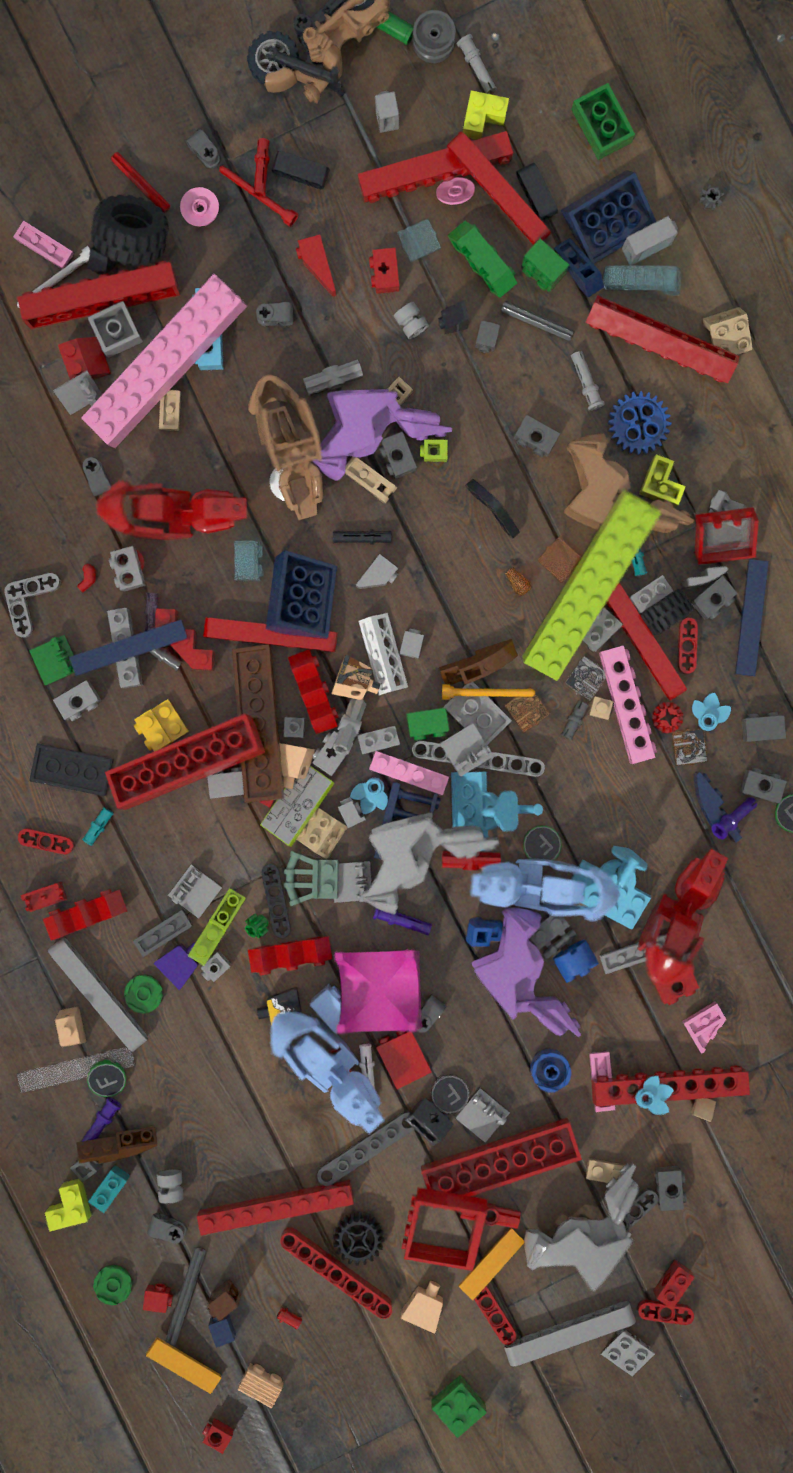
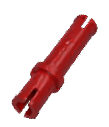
M265 138L257 140V154L254 158L256 169L253 195L257 198L266 196L267 165L270 162V157L268 156L270 141Z

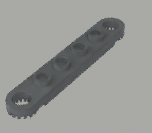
M410 1112L400 1114L330 1160V1162L318 1170V1181L324 1186L332 1185L414 1130L412 1126L405 1127L402 1124V1120ZM323 1171H330L333 1175L330 1180L323 1179L321 1175Z

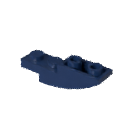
M696 772L694 773V786L698 803L706 820L712 827L715 823H719L721 818L727 814L723 808H718L724 803L721 799L723 795L717 788L713 789L709 784L711 780L705 773ZM738 826L735 830L728 833V837L732 842H738L742 838L739 834L741 830Z

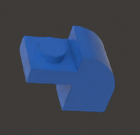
M481 917L471 918L468 923L466 941L471 946L490 947V941L501 940L503 922L501 920H483Z

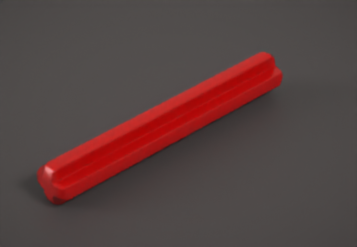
M119 152L112 155V162L156 206L160 207L162 212L166 213L170 209V204Z

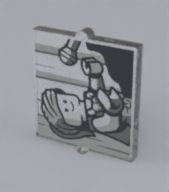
M583 656L564 683L573 689L575 694H580L588 701H591L606 680V675L598 663H594Z

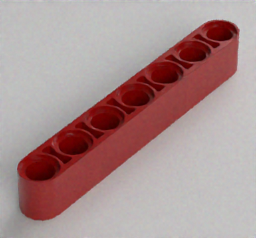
M462 131L446 145L453 156L533 245L539 239L544 241L551 234L548 227Z
M618 582L606 603L616 619L623 624L621 627L666 697L671 701L687 691V688Z
M205 618L203 637L336 652L338 633L329 631L327 639L287 635L266 630V624Z
M288 1227L282 1232L280 1243L286 1251L378 1318L386 1319L391 1316L392 1301L387 1295L296 1229ZM291 1235L295 1240L287 1242L285 1237ZM302 1247H308L310 1249V1252L305 1254L302 1253L300 1249ZM323 1258L326 1263L319 1265L316 1260ZM339 1270L342 1274L340 1276H334L332 1274V1271ZM354 1281L357 1283V1286L352 1288L347 1283ZM368 1292L371 1293L373 1297L370 1299H366L363 1297V1294ZM381 1304H386L388 1306V1309L381 1310L379 1306Z

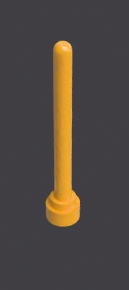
M442 684V700H450L454 696L533 697L535 695V690L471 689L454 688L450 684Z

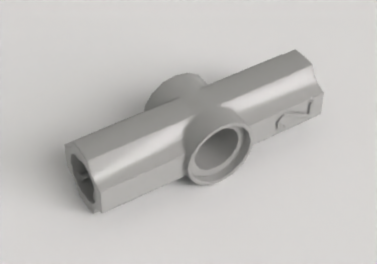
M354 360L341 366L333 365L327 367L321 373L306 377L303 381L308 395H313L326 389H337L346 382L363 377L359 361Z
M351 698L346 712L341 718L337 729L339 731L333 744V749L339 754H348L350 752L354 738L360 730L361 718L366 708V703L363 699Z

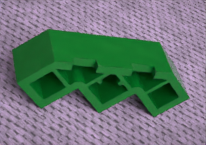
M464 221L447 235L455 250L465 256L472 270L484 279L490 292L501 298L517 284L514 278L516 275L514 270L504 263L499 257L497 250L493 245L488 244L475 224L471 225Z

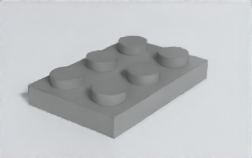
M474 682L468 683L463 687L480 689ZM454 696L444 706L464 728L474 724L486 745L512 721L488 696Z

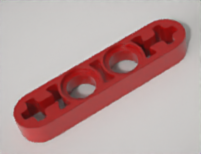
M486 1285L482 1293L478 1294L474 1300L499 1340L505 1345H510L516 1340V1331ZM485 1297L492 1299V1304L488 1307L481 1304L482 1299ZM496 1313L502 1315V1321L499 1323L492 1321V1316ZM505 1326L506 1331L511 1334L510 1338L507 1336L503 1337L504 1331L501 1327Z

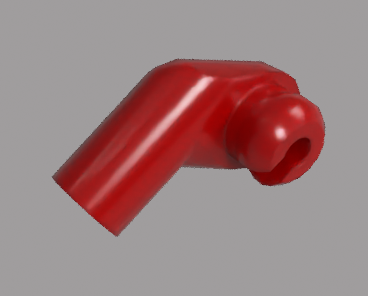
M89 563L83 566L84 580L77 585L82 593L96 582V569Z

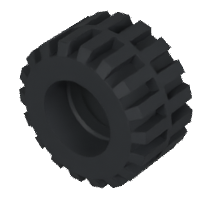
M676 589L643 611L641 618L653 635H659L692 613L694 606L682 589Z

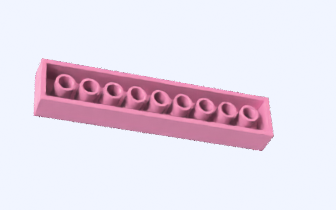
M214 274L81 418L107 445L116 448L247 306Z

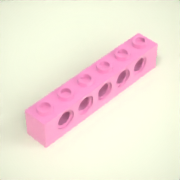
M623 645L600 652V659L605 671L630 764L655 758L654 753H657L655 743L651 742L649 737L651 728L649 723H645L644 716H646L644 705H640L639 702L641 693L639 687L634 684L633 679L636 676L633 667L630 668L628 660H630L628 649H624ZM615 662H620L623 665V670L620 673L614 670ZM622 680L628 683L626 691H622L619 688V683ZM626 699L633 701V708L631 710H627L624 706ZM633 717L639 722L638 727L635 729L629 724L630 719ZM638 736L644 739V744L641 747L635 745V738Z

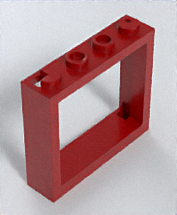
M417 1187L416 1195H412L410 1207H413V1210L409 1209L407 1221L410 1224H406L404 1236H407V1239L403 1238L401 1249H405L404 1259L473 1271L487 1214V1199ZM420 1205L476 1214L467 1251L413 1242Z

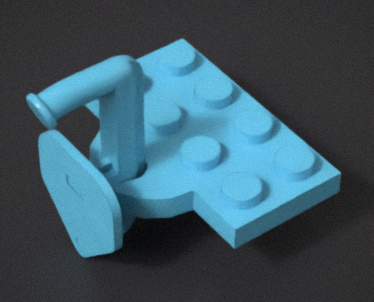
M451 772L453 827L478 826L481 827L484 837H488V830L495 829L498 825L503 831L515 830L518 826V814L540 815L543 812L541 804L518 805L517 795L513 791L502 792L499 798L494 793L487 792L486 772H467L461 777L458 772Z
M613 846L612 854L619 859L610 860L598 868L605 872L619 889L617 903L605 916L632 930L651 899V895L635 887V869L638 868L646 871L648 866L633 850ZM582 859L578 867L588 871L589 868L596 866ZM574 873L571 880L585 883L584 902L582 904L588 907L597 905L600 899V890L596 881L588 876Z

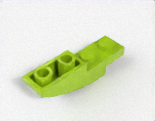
M229 888L188 954V957L203 966L206 965L246 899L244 896Z

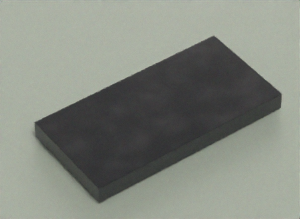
M37 743L29 781L106 796L109 783L105 772L112 769L113 758Z

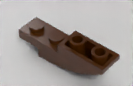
M512 639L476 650V655L441 666L439 670L445 684L451 685L464 681V684H468L499 670L515 659L518 654Z
M155 1126L116 1132V1136L81 1141L76 1144L79 1163L98 1161L99 1164L131 1157L158 1145Z

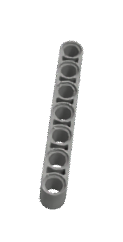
M418 741L412 747L413 754L418 758L452 763L446 753L442 758L435 756V749L442 747L439 743ZM418 744L425 745V754L418 755L415 748ZM491 752L493 757L477 766L478 768L529 776H540L545 770L544 763L541 760ZM495 756H499L502 759V765L499 767H494L492 764V759ZM514 759H518L521 762V768L518 770H514L511 767V762ZM534 762L540 765V771L537 773H533L530 770V766Z
M62 937L48 949L55 962L130 1051L134 1052L148 1040V1036L65 937Z
M624 1301L518 1338L512 1344L504 1345V1349L510 1366H519L635 1324L636 1319L630 1302Z

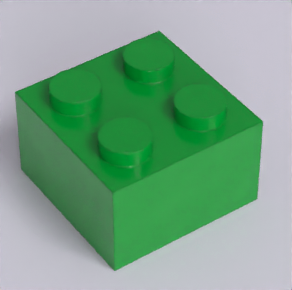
M539 239L524 256L521 267L525 275L529 278L533 277L542 290H547L550 293L565 277L569 264L544 241Z
M446 708L407 713L410 737H414V740L426 739L427 734H433V737L446 736L445 732L449 731Z
M461 1375L431 1400L432 1410L457 1438L487 1413L485 1402Z

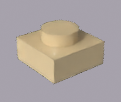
M594 696L589 715L609 720L613 701Z

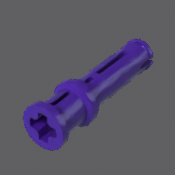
M748 797L731 814L724 815L719 823H715L712 826L713 834L719 839H725L730 831L737 828L738 822L757 807V803H754L756 800Z
M376 908L373 915L374 920L386 921L388 925H400L427 936L432 927L431 923L399 913L398 910H396L395 914H391Z
M111 1097L106 1099L107 1103L102 1110L97 1112L95 1122L82 1141L97 1139L104 1127L113 1121L112 1117L122 1108V1105L117 1100Z

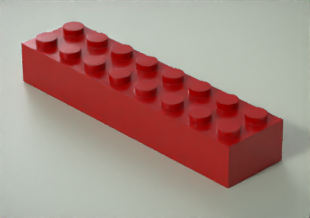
M160 261L155 266L148 267L143 265L133 271L121 270L111 276L109 274L100 275L98 279L91 280L86 278L76 284L64 283L54 289L46 287L41 289V292H25L22 296L17 297L22 320L30 329L92 316L122 301L126 307H132L180 296L176 274L171 262Z
M243 714L105 772L117 809L127 810L265 753L253 717Z
M564 1118L421 1165V1172L427 1189L474 1196L580 1161L582 1158L568 1118Z

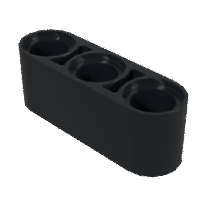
M277 151L271 171L278 176L317 189H324L330 169L325 165L283 151Z
M533 162L517 170L518 181L534 213L540 220L543 221L557 214L556 203L537 165Z

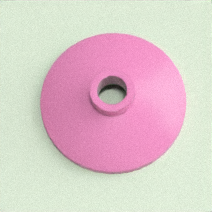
M454 178L450 181L442 182L436 190V195L445 204H460L466 202L474 195L475 187L466 178Z
M197 187L184 194L180 203V210L183 218L189 224L201 227L215 220L219 212V203L213 192L206 188ZM201 206L204 208V210L202 212H198L197 208Z

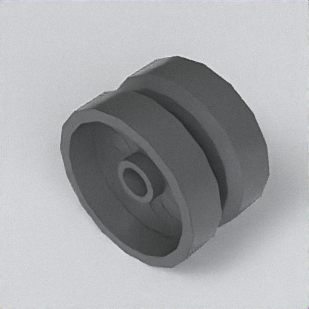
M438 10L426 11L414 23L413 47L415 53L423 61L434 64L443 62L454 50L456 29L453 20L448 14Z

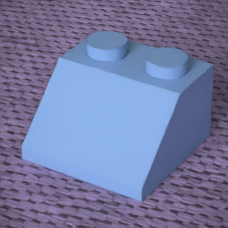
M328 984L311 999L310 1006L332 1031L337 1034V1024L341 1015L342 993L335 985L332 987Z

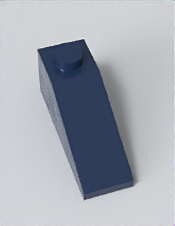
M571 238L554 247V251L569 264L568 272L588 298L604 288L601 272Z

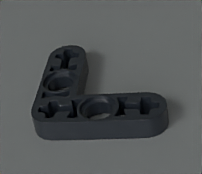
M471 479L465 485L470 493L492 512L510 538L513 539L520 533L503 505L494 495L474 479Z

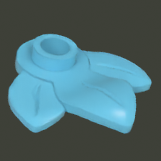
M711 693L704 699L703 703L694 700L692 712L698 718L700 728L705 731H711L716 728L718 723L725 722L728 719L731 707L720 706L716 694ZM706 718L711 720L709 725H706L704 722Z
M371 778L366 783L356 785L350 795L352 799L361 800L360 804L363 814L371 813L376 807L385 810L388 804V797L384 792V783L379 778ZM374 784L378 785V790L376 791L372 789Z
M658 1076L649 1077L644 1082L643 1089L637 1092L636 1102L640 1107L648 1108L653 1114H666L669 1112V1108L664 1101L670 1097L673 1088L666 1084H660ZM643 1095H648L646 1101H642Z

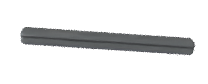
M202 1247L194 1249L165 1342L174 1347L206 1252Z

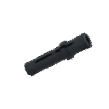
M370 529V531H333V543H370V545H374V543H391V531H374V529Z

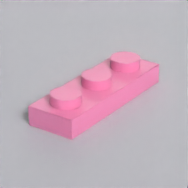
M25 221L22 222L13 236L15 240L61 269L67 266L74 255L73 251Z
M609 1051L589 1053L592 1079H597V1076L601 1075L612 1078ZM613 1086L610 1087L609 1094H613ZM615 1105L595 1106L596 1112L615 1110Z

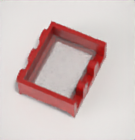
M754 507L695 514L696 535L694 554L698 565L756 558L759 520Z

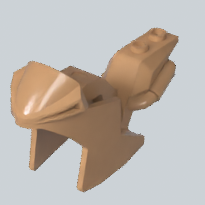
M263 376L258 381L250 397L248 410L252 415L255 414L261 445L266 446L275 470L281 473L278 487L287 507L290 508V511H295L298 520L317 515V503L322 502L323 499L322 473L310 461L318 459L320 462L322 455L318 434L310 410L303 398L299 399V395L286 382L277 376ZM272 401L290 403L301 422L304 432H309L311 438L300 441V437L296 433L285 406L269 410L268 412L267 409H262V406Z
M604 433L586 435L571 441L567 447L577 470L581 492L564 510V514L596 530L600 529L623 489L628 492L630 489L627 470L617 462L604 460L602 457L607 444ZM656 500L651 503L661 512L651 528L653 531L670 533L672 530H676L679 524L690 525L694 522L690 518L691 515L683 510H676L669 501Z

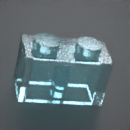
M234 541L236 582L260 581V577L263 576V565H259V557H263V547L259 546L258 541Z

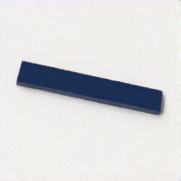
M748 560L735 668L736 675L753 677L756 675L769 561Z
M178 620L69 658L75 676L186 640L188 637L182 620Z

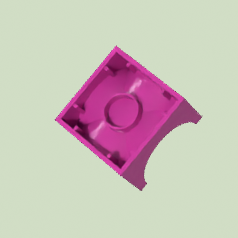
M419 951L335 953V961L340 971L342 993L341 1015L337 1024V1033L418 1031L422 1029Z

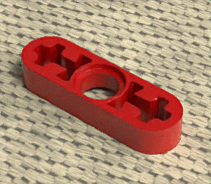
M685 618L679 624L678 669L683 674L692 673L697 665L698 624L693 618ZM687 621L690 622V625H693V629L689 630V635L693 634V638H683V635H687V629L684 628ZM689 640L692 642L693 648L691 651L683 649L684 641ZM682 654H693V657H688V663L692 664L688 671L685 667H682V663L686 662V657H682Z
M31 828L23 829L18 834L19 843L27 847L63 855L71 853L75 847L74 841L70 837ZM29 832V836L37 837V834H39L37 845L34 844L36 840L25 842L26 839L23 838V835ZM49 836L51 838V845L49 847L42 845V837ZM56 838H58V843H64L66 840L70 848L64 851L62 846L57 845L56 849H53L56 844Z
M642 1300L637 1306V1311L644 1320L689 1325L694 1320L692 1309L685 1304H676L673 1310L669 1308L671 1313L668 1317L660 1315L663 1308H669L661 1301ZM649 1306L650 1310L656 1311L657 1316H655L654 1311H648L647 1314H644L642 1309ZM684 1311H687L689 1316L683 1319L679 1314H684Z

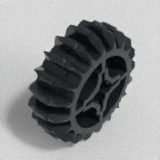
M361 1211L358 1213V1217H355L354 1212L351 1213L350 1219L345 1215L343 1218L344 1222L339 1220V1227L334 1228V1232L337 1234H334L332 1239L335 1240L333 1247L338 1248L336 1253H343L341 1256L342 1260L348 1257V1264L355 1260L356 1266L359 1265V1261L366 1265L367 1259L373 1262V1255L379 1256L378 1250H383L381 1243L385 1242V1238L382 1237L384 1230L380 1229L381 1223L374 1224L376 1222L375 1217L369 1220V1213L362 1217ZM363 1225L360 1229H355L351 1226ZM369 1230L372 1231L375 1237L373 1245L366 1238ZM344 1232L351 1239L348 1247L343 1241ZM355 1236H362V1241H355ZM358 1248L365 1250L363 1252H355Z

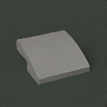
M727 567L707 568L700 572L701 577L687 578L682 581V589H689L708 583L727 571Z

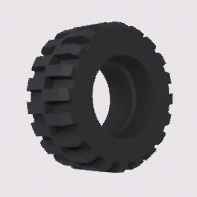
M123 194L116 197L109 196L95 207L91 239L97 250H101V253L105 257H110V260L119 261L125 265L127 263L132 264V266H137L138 264L147 265L163 255L169 222L160 207L155 206L151 201L144 200L142 197L137 198L134 195L123 196Z

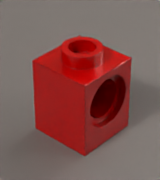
M214 1418L211 1424H206L202 1432L204 1435L202 1443L223 1454L233 1437L234 1429ZM218 1432L221 1437H214L212 1433Z

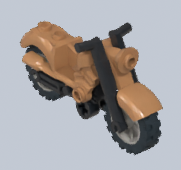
M329 0L313 17H309L306 14L297 15L293 25L298 41L302 44L307 54L306 62L300 60L296 44L287 34L283 35L280 31H276V33L267 31V34L262 33L258 35L259 38L254 39L252 46H249V54L247 55L248 66L253 77L261 85L265 84L268 92L273 93L285 91L295 85L297 81L307 84L304 85L306 90L304 95L310 102L314 101L316 104L319 102L320 94L325 88L336 92L339 96H343L345 91L341 84L338 83L343 70L341 47L344 42L351 38H354L359 43L362 41L361 38L370 35L377 26L387 21L389 18L390 0ZM262 54L267 57V59L260 60ZM269 63L266 70L261 67V65Z

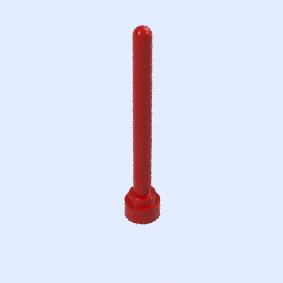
M223 165L219 167L220 173L254 196V187L227 167ZM267 196L257 198L282 216L283 223L289 227L294 225L299 216L297 212L292 209H284Z

